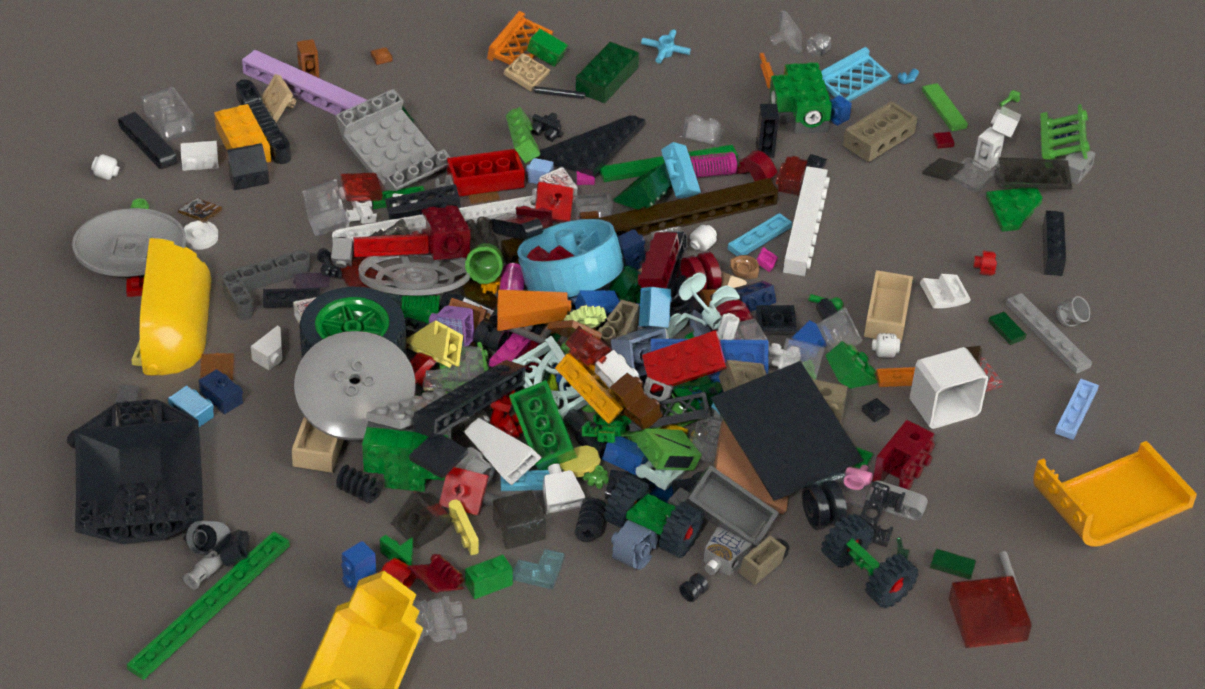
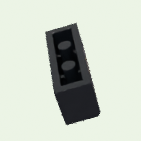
M760 104L756 150L765 153L769 158H775L779 123L777 104Z

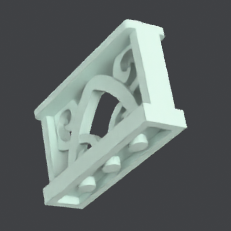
M550 336L541 345L518 359L512 360V362L524 366L530 362L539 364L538 368L534 365L529 366L533 369L531 373L525 371L524 389L533 386L529 379H534V385L542 382L545 370L551 374H560L556 369L549 368L548 365L552 367L554 363L558 364L565 354L553 337ZM548 352L542 361L538 359V357ZM562 377L559 384L560 391H552L557 406L560 404L559 399L564 401L563 407L559 409L562 419H564L569 410H578L586 404L590 405L572 386L566 387L567 391H564V384L567 383L564 377ZM580 396L579 398L568 404L567 399Z

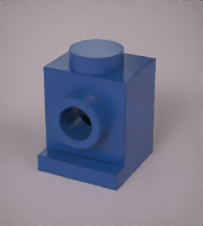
M841 95L831 99L830 121L838 126L850 119L852 103Z

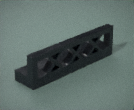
M456 184L385 199L389 220L422 215V209H428L429 207L444 208L452 205L461 208ZM454 191L453 195H444L447 192ZM428 196H435L434 199H427ZM413 199L418 200V201L415 202V203H410V202H409L410 200H413ZM394 203H399V204H400L399 206H396V207H390V204H394Z
M706 392L658 401L667 411L649 428L709 417L711 414ZM702 397L703 409L697 410L690 405L694 398ZM691 399V400L689 401V403H686L685 401H683V400ZM680 401L686 405L682 413H676L671 409L675 402ZM688 407L693 410V411H688V412H686V410L688 409ZM632 421L629 424L630 432L643 430Z

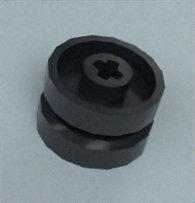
M835 480L821 482L820 485L812 484L803 488L802 504L804 513L814 530L827 528L829 524L835 526V523L837 521L840 522L841 518L844 516L847 518L845 497Z

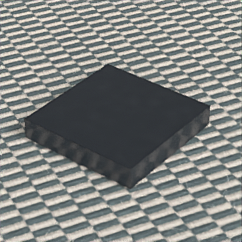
M440 434L435 438L428 437L409 455V460L436 476L444 478L468 455V449Z

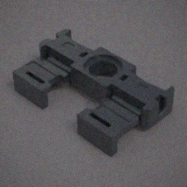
M874 481L872 482V487L874 488L870 500L865 501L860 517L874 530V537L871 538L873 540L872 543L887 547L893 527L890 526V529L884 530L881 529L878 522L884 506L886 509L891 507L894 508L895 512H900L905 492H902V494L893 491L889 492L890 487L888 485ZM868 509H874L877 511V516L869 518L865 512Z

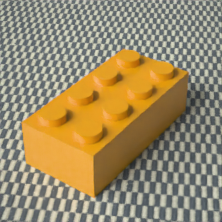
M248 104L214 112L216 130L227 150L262 143L266 162H271L270 145Z

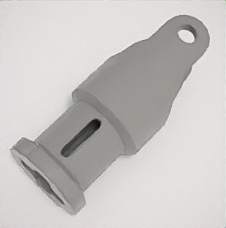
M211 551L208 555L204 556L190 573L184 575L183 580L185 584L193 590L199 588L200 583L213 575L223 564L220 554L217 556L216 551Z

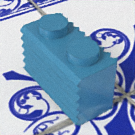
M188 386L183 387L168 398L170 406L198 419L199 427L214 417L212 402L209 399H204L195 389L191 390Z

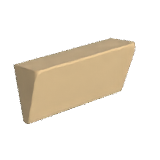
M721 271V287L728 285L734 288L746 285V280Z

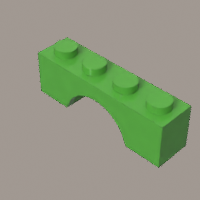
M521 107L509 111L506 119L514 148L526 164L541 155L539 147L530 133L533 127Z

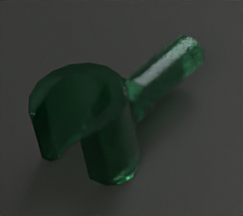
M898 537L896 539L898 546L897 555L901 554L908 559L909 550L903 548L902 538Z

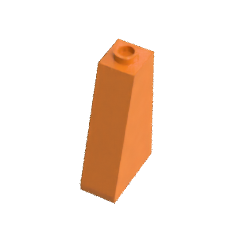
M498 290L497 331L564 320L567 312H571V300H568L567 292Z

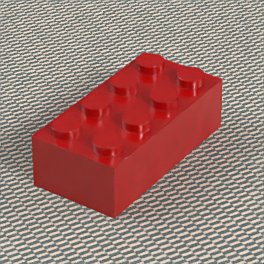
M515 149L447 158V175H451L459 196L524 187L525 171L519 154Z

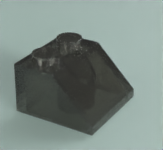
M414 490L391 524L407 540L413 538V547L418 549L441 536L453 518L429 494Z

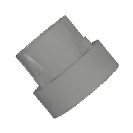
M473 447L467 448L468 455L455 467L488 475L489 483L495 468L485 461V456Z

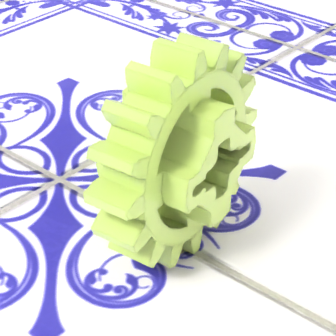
M584 305L570 312V315H566L564 321L575 320L587 327L594 328L599 326L600 322H605L607 316L604 307L597 306L594 308V306L588 307Z

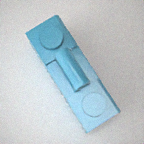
M672 142L661 149L676 198L681 199L701 193L686 146Z

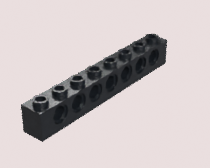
M504 360L414 412L413 431L431 438L439 436L523 385L525 382L526 366L509 360Z

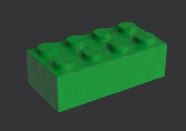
M546 380L509 395L528 446L541 456V459L535 463L539 470H548V467L552 464L560 465L577 458L559 408Z

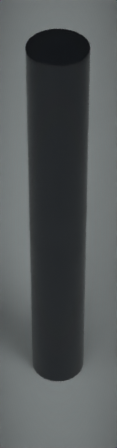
M538 86L534 88V93L585 99V92Z

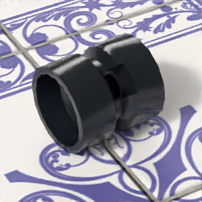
M482 320L475 330L473 340L475 344L481 342L483 347L488 345L490 350L497 352L508 340L509 331H497V326L495 327L494 324Z

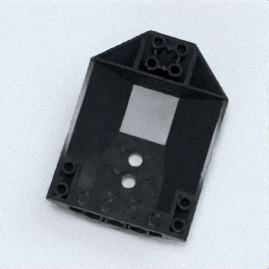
M158 399L123 401L113 404L74 431L76 460L75 532L118 544L164 540L189 528L192 523L204 520L198 419ZM139 495H146L145 499H136Z

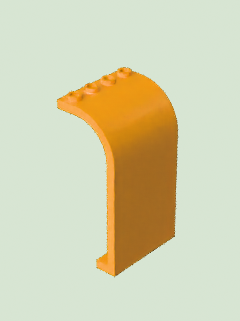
M1147 441L1140 443L1137 452L1063 483L1058 479L1059 474H1054L1055 470H1050L1046 466V460L1043 458L1037 461L1033 477L1036 489L1084 543L1092 547L1108 544L1193 507L1197 495Z

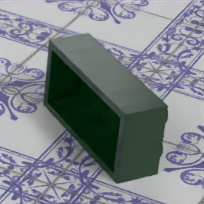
M609 42L576 76L575 91L585 92L586 97L605 104L638 69L639 52Z

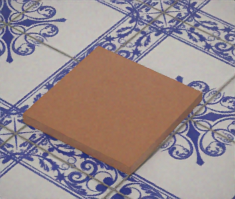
M723 420L720 425L714 468L783 515L787 511L788 495L773 501Z

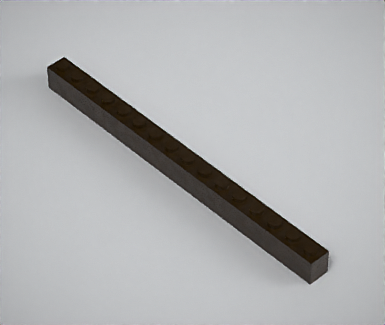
M767 178L652 205L647 209L643 207L638 210L634 209L596 219L612 224L617 237L634 229L639 235L647 236L655 234V232H664L777 205L778 190L771 179ZM510 238L501 241V253L506 264L516 263L520 265L517 251L525 240Z

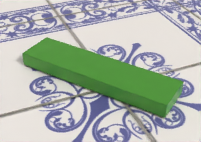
M938 83L922 86V92L952 132L967 128L968 123Z

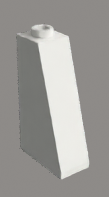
M480 418L472 422L464 431L499 474L511 485L541 459V456L531 447Z

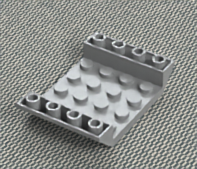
M394 89L335 115L343 141L383 190L397 191L447 167V158H451L444 149L437 152L402 110L403 99Z

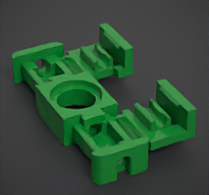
M596 412L593 415V422L597 425H603V429H598V426L590 428V421H587L582 426V436L597 437L598 442L607 441L608 443H614L615 437H620L626 431V426H629L631 420L625 415H618L612 423L608 424Z

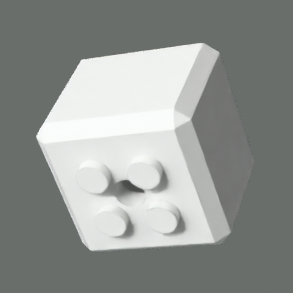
M965 347L918 359L909 399L929 427L932 429L976 417L981 412L988 376Z

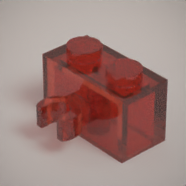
M797 156L786 157L785 163H781L780 166L781 174L778 173L776 178V184H779L778 192L799 196L808 160L799 159Z
M580 325L565 343L570 349L569 353L576 359L581 357L580 360L587 366H590V364L595 366V363L598 361L603 364L607 359L606 355L612 351L601 339Z

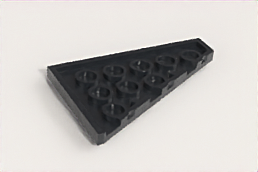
M632 115L626 116L539 150L541 155L536 158L552 161L555 166L594 176L645 126V119Z

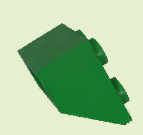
M841 341L825 355L838 381L848 386V388L852 389L878 382L875 376V369L868 363V356L862 351H857L852 344L848 345Z

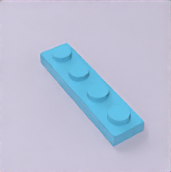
M779 213L728 243L727 249L736 256L747 255L792 228V222Z

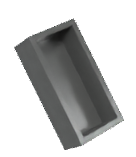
M711 465L705 469L684 501L703 511L704 518L715 526H719L751 543V550L758 546L779 513Z

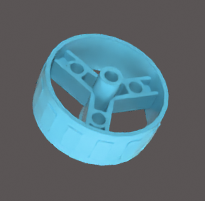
M599 219L573 220L548 227L543 230V234L526 239L517 251L528 291L567 292V298L577 296L580 290H596L606 285L621 273L624 266L621 249L613 225ZM538 245L548 253L558 245H561L574 255L570 258L555 261H532L527 258L529 252Z

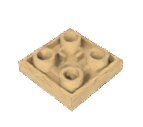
M522 53L504 70L503 74L529 91H532L535 86L549 75L550 70Z

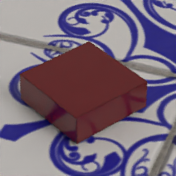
M950 132L933 133V140L937 149L954 147L955 142Z

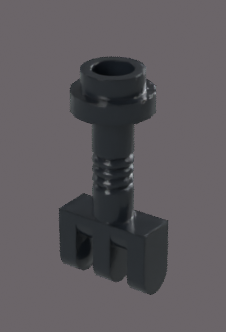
M326 248L319 249L316 256L319 262L324 263L320 268L322 275L341 279V269L333 266L330 261L331 252Z

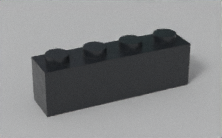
M1046 210L1042 225L1044 275L1062 276L1066 263L1064 212Z

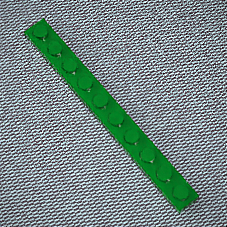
M273 531L248 554L246 559L234 566L126 664L127 670L145 680L288 549L290 541Z

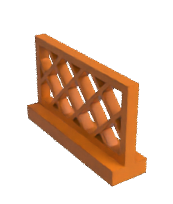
M519 11L489 46L487 59L494 61L496 58L510 65L524 53L523 51H526L528 46H521L520 43L526 42L527 45L529 44L532 37H528L527 34H535L539 28L550 35H553V31L524 18L525 13ZM527 25L531 27V29H524L523 26ZM523 34L524 38H517L516 35ZM515 43L517 47H510L509 44ZM517 51L520 52V55H513L512 53ZM508 52L509 56H504L501 53ZM525 54L532 59L535 57L533 54Z

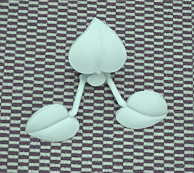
M696 273L688 278L681 285L679 296L683 300H688L693 295L704 308L702 312L703 317L700 319L687 313L682 315L680 313L674 314L670 317L669 328H665L668 337L672 339L687 324L689 318L702 323L704 326L708 324L714 330L718 329L722 316L716 307L726 301L740 299L736 290L728 285L722 286L713 294L712 301H710V305L707 307L696 294V292L704 287L706 276L703 273Z

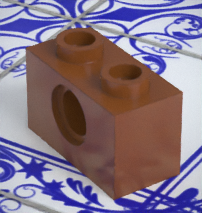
M314 40L296 42L298 69L319 78L318 50Z

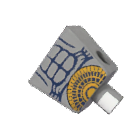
M718 526L705 548V571L710 575H714L717 571L730 575L742 565L743 558L751 551L752 544Z

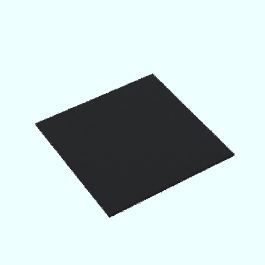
M801 361L710 398L773 501L863 461Z

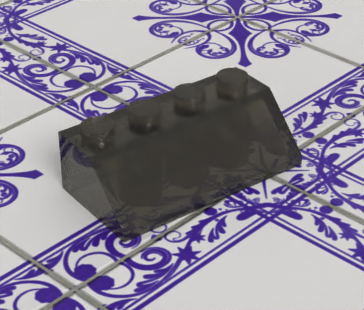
M998 157L994 169L996 185L1016 188L1072 190L1068 160Z

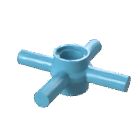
M671 30L668 35L661 36L659 41L642 38L641 41L643 45L658 49V55L655 59L657 63H661L664 57H671L673 52L690 55L691 52L690 48L674 44L675 30Z

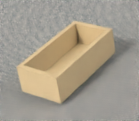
M876 270L864 337L876 339L879 333L895 334L897 339H900V343H902L913 276Z
M304 417L292 447L293 466L332 473L344 440L334 438L319 431Z

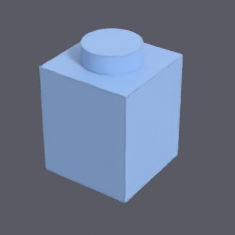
M537 158L532 159L531 163L527 164L526 167L528 182L537 184L540 176L553 171L554 162Z

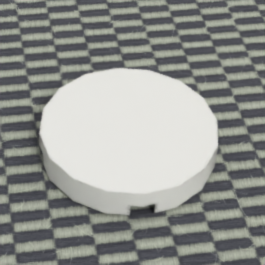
M194 221L184 227L186 246L195 250L206 249L213 246L218 240V229L211 222Z

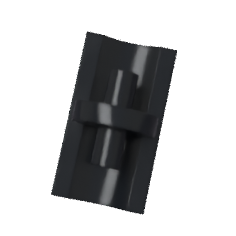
M552 112L549 116L544 115V117L537 114L533 115L532 134L539 136L542 131H545V138L551 142L557 137L562 138L564 133L561 132L560 120H557L556 113Z

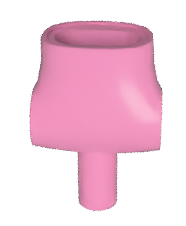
M862 465L859 469L849 467L845 473L844 484L850 489L861 490L863 487L871 484L873 473L868 472L867 465Z

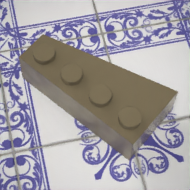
M621 300L608 316L604 326L599 328L598 332L602 334L601 340L589 342L585 349H588L598 360L612 351L611 339L637 330L640 313L639 304Z

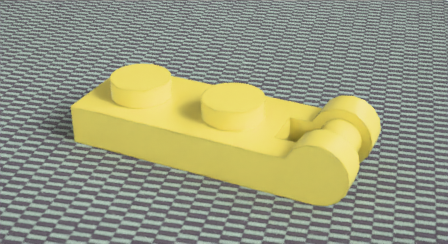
M458 500L450 501L449 520L454 522L457 534H461L463 547L468 549L470 555L478 554L479 540L461 502Z

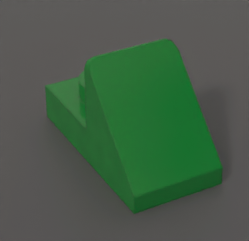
M385 534L380 538V553L390 561L396 558L411 566L413 563V538L399 545L396 540H392Z

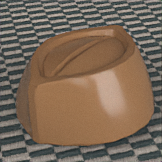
M740 255L730 260L729 268L737 277L741 279L758 278L759 265L755 258Z

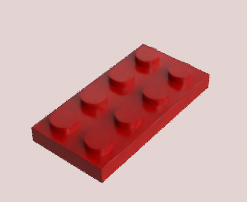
M716 330L642 355L647 377L669 386H676L727 369ZM656 383L652 384L651 391L653 393L664 390L663 386Z

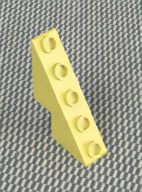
M435 320L406 339V343L409 344L407 348L432 356L433 360L449 368L452 365L459 367L463 335Z

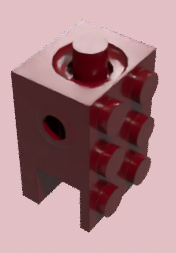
M449 205L444 208L429 207L428 209H422V214L426 220V229H422L421 234H428V250L433 260L467 257L470 253V229L458 206Z
M906 419L877 455L873 482H883L890 474L900 479L898 487L910 490L913 480L915 478L918 479L922 474L923 468L925 466L928 467L932 461L933 456H931V452L935 446V442H933L935 433Z

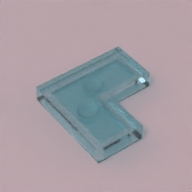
M544 549L539 564L518 560L513 572V580L553 589L565 559V554Z

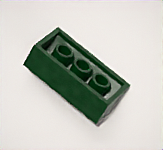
M665 162L638 177L613 198V201L637 210L642 207L647 209L655 204L654 202L659 200L661 196L673 187Z

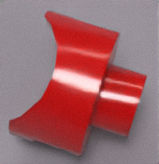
M983 250L982 256H974L973 268H980V275H994L997 264L995 260L996 254L993 251Z

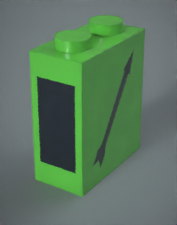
M645 428L637 443V446L655 469L694 471L702 456L683 430Z

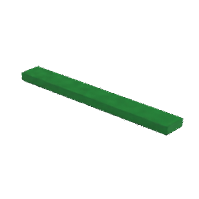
M733 145L688 152L689 157L734 152L736 160H738V154ZM663 156L606 165L599 170L603 182L640 177L665 161Z

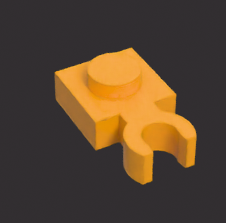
M498 276L493 282L481 284L483 293L493 291V294H496L497 289L500 288L501 276Z

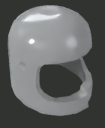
M1075 296L1058 305L1056 317L1063 326H1076L1089 320L1090 308L1084 298ZM1066 318L1073 319L1076 323L1074 325L1067 324L1066 321L1069 322V320H1066Z

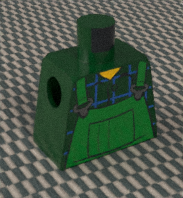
M706 375L673 386V391L677 397L706 392L710 407L713 404L710 398L718 395L722 391V386L719 381L712 382ZM702 397L694 398L690 405L697 410L703 409ZM691 399L683 400V401H685L686 403H689V401H690Z

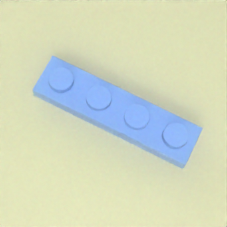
M1080 379L1056 427L1055 434L1074 440L1098 391L1099 385Z

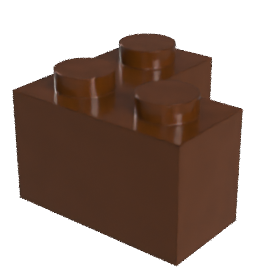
M627 372L610 386V390L614 399L623 408L621 413L641 429H648L662 417L659 409L661 406L655 398L651 399L647 396L642 388V381L637 376L633 377Z

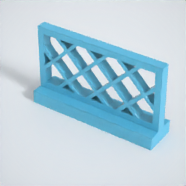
M866 47L821 71L826 90L834 97L841 95L840 92L849 94L845 98L849 102L890 80L892 75L869 56L870 50ZM868 62L872 67L864 66V64ZM852 70H861V74L852 73ZM864 71L872 72V76L864 75ZM875 73L882 74L884 77H876ZM847 76L849 80L840 79V77ZM852 77L861 79V82L852 81ZM863 79L871 80L872 83H863ZM829 83H837V87L831 86ZM840 84L849 85V89L841 88ZM852 86L860 87V90H853Z

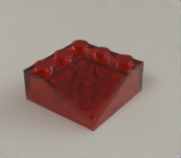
M1013 576L952 582L948 599L966 648L1028 641L1032 624Z

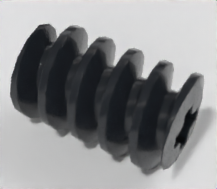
M344 465L338 473L336 486L339 490H344V492L364 500L366 503H372L380 495L383 482L378 481L376 483V478L372 477L370 479L368 474L363 476L362 471L356 472V468L350 469L349 465Z
M592 497L582 500L575 528V536L580 541L591 542L600 537L604 523V513L607 511L605 510L606 503L602 500Z

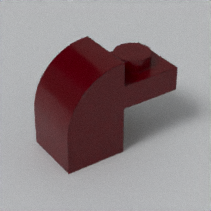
M753 150L746 157L739 160L736 173L750 172L754 181L767 178L771 179L778 171L772 160L765 153Z
M538 245L529 252L527 258L532 261H555L570 258L574 255L561 245L551 250L550 253Z

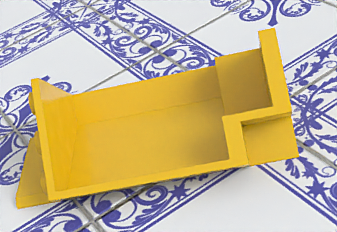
M385 571L360 579L350 601L336 607L300 689H398L423 630V627L415 622L420 610L412 605L417 594Z

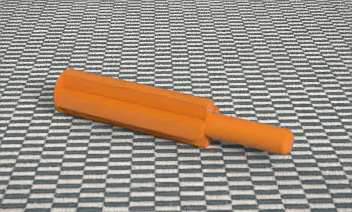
M760 53L759 56L762 62L760 67L766 85L770 89L771 76H774L770 62L766 61L764 53Z

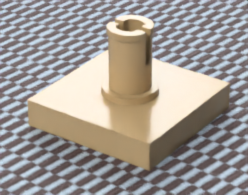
M277 74L274 75L261 97L263 104L265 103L275 123H277L286 107L292 109L293 105L296 104V99L292 97L293 94L283 78Z

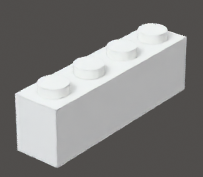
M1002 106L1001 110L997 109L991 121V124H993L992 129L1011 137L1021 114Z

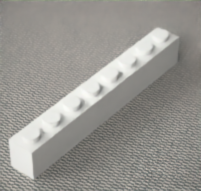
M806 167L785 256L784 273L805 276L806 269L811 267L812 258L809 257H813L814 246L812 245L816 244L817 235L814 233L818 234L820 223L817 222H821L822 211L820 210H823L825 200L822 199H826V188H828L830 177H827L826 169Z

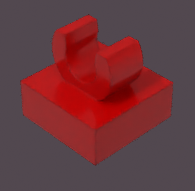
M138 275L131 276L130 279L126 280L127 297L142 296L144 278H140Z

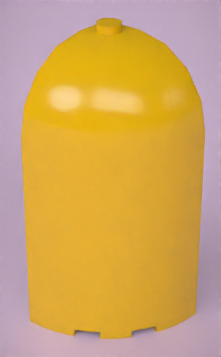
M149 238L140 309V352L143 373L145 375L175 374L192 367L202 357L206 344L211 290L210 271L205 262H202L191 249L186 246L182 248L174 245L173 241L158 238Z

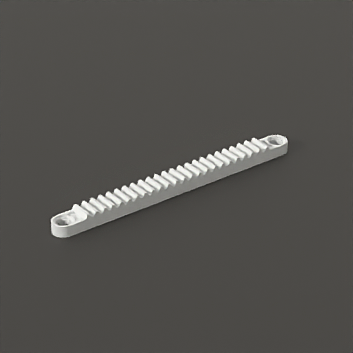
M536 195L459 208L468 227L471 225L474 228L476 224L482 226L483 223L489 225L492 218L503 214H516V207L528 206L535 208L532 204L535 203ZM422 214L341 228L332 233V241L334 237H345L353 240V237L411 235L413 231L422 233V229H426V220Z

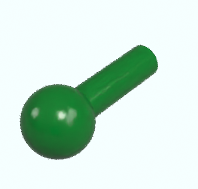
M810 294L808 297V301L819 303L821 299H824V297ZM833 297L828 299L832 301L837 311L843 308V301L840 298Z

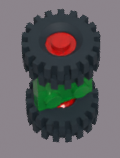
M630 475L620 479V483L616 484L615 490L613 489L612 495L607 501L609 503L605 507V510H607L604 513V516H606L605 520L619 528H622L628 520L644 526L660 535L659 547L662 550L678 558L684 557L686 552H689L690 547H693L695 539L699 536L698 533L701 531V525L704 521L703 511L685 502H681L676 507L650 495L648 484Z
M849 514L847 518L844 516L840 522L837 521L834 528H830V533L825 535V541L821 544L823 546L821 547L822 553L837 567L844 568L845 565L849 566L851 562H854L859 569L862 570L864 568L868 572L867 575L870 580L865 585L867 586L865 588L866 594L881 608L893 607L896 602L899 603L903 596L906 597L908 595L907 592L909 590H912V585L917 581L915 578L919 575L917 573L918 569L901 554H894L891 558H886L885 562L879 563L866 551L869 547L867 545L872 542L871 538L874 537L873 528L857 514Z

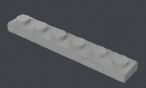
M1022 293L1007 299L1006 305L1075 374L1091 368L1092 361Z

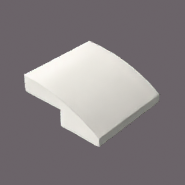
M941 274L939 279L922 278L920 282L933 308L960 306L969 303L971 300L958 275Z

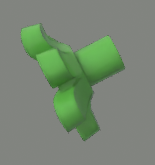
M597 465L593 472L589 473L588 471L582 476L584 480H588L587 484L589 486L596 484L597 489H601L603 483L608 484L609 479L607 477L608 472L603 470V467Z

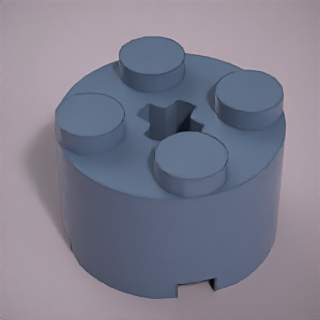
M631 520L626 521L621 530L615 532L612 536V558L635 569L644 568L652 558V555H650L651 549H656L657 534Z

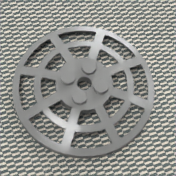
M429 250L428 254L369 256L361 262L358 269L359 278L367 286L382 292L398 295L443 293L464 285L470 279V273H467L465 269V258L435 260L433 264L410 263L408 257L432 258ZM394 258H401L402 261L401 264L386 268L377 264ZM446 260L460 266L461 269L451 272L440 265ZM370 267L378 271L376 279L365 277V272ZM435 270L440 271L445 275L438 276ZM462 273L466 274L462 279L454 282L455 276ZM386 275L393 278V281H385L382 278ZM449 279L446 284H437L438 281ZM386 285H394V286H396L397 288L389 287V286H386Z

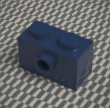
M635 229L618 236L623 257V269L625 266H633L637 270L642 268V263L646 261V250L644 248L646 242L644 237L639 235Z
M218 369L198 380L200 395L205 399H209L213 406L224 415L243 404L242 388L238 384L233 383L226 374L221 373Z

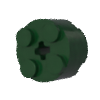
M625 266V270L611 281L609 290L615 291L618 298H626L629 302L640 304L641 286L638 285V275L641 272L633 266Z

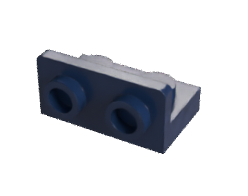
M763 280L736 290L740 297L739 300L746 304L750 312L756 310V305L776 303L774 285Z

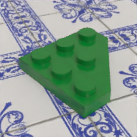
M1038 187L986 192V199L1002 232L1019 230L1024 221L1028 220L1034 213L1036 207L1041 205L1043 199Z

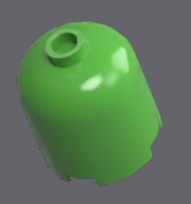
M482 243L477 245L467 256L465 261L466 272L470 273V277L480 284H488L495 281L503 269V255L501 251L492 244Z

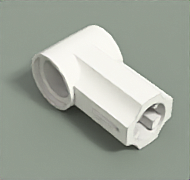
M723 314L717 331L719 339L733 340L739 324V318L734 314Z

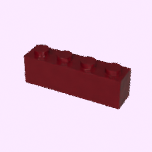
M655 232L653 240L650 241V249L646 252V261L642 263V272L638 275V285L641 288L656 287L666 289L680 248L676 232Z

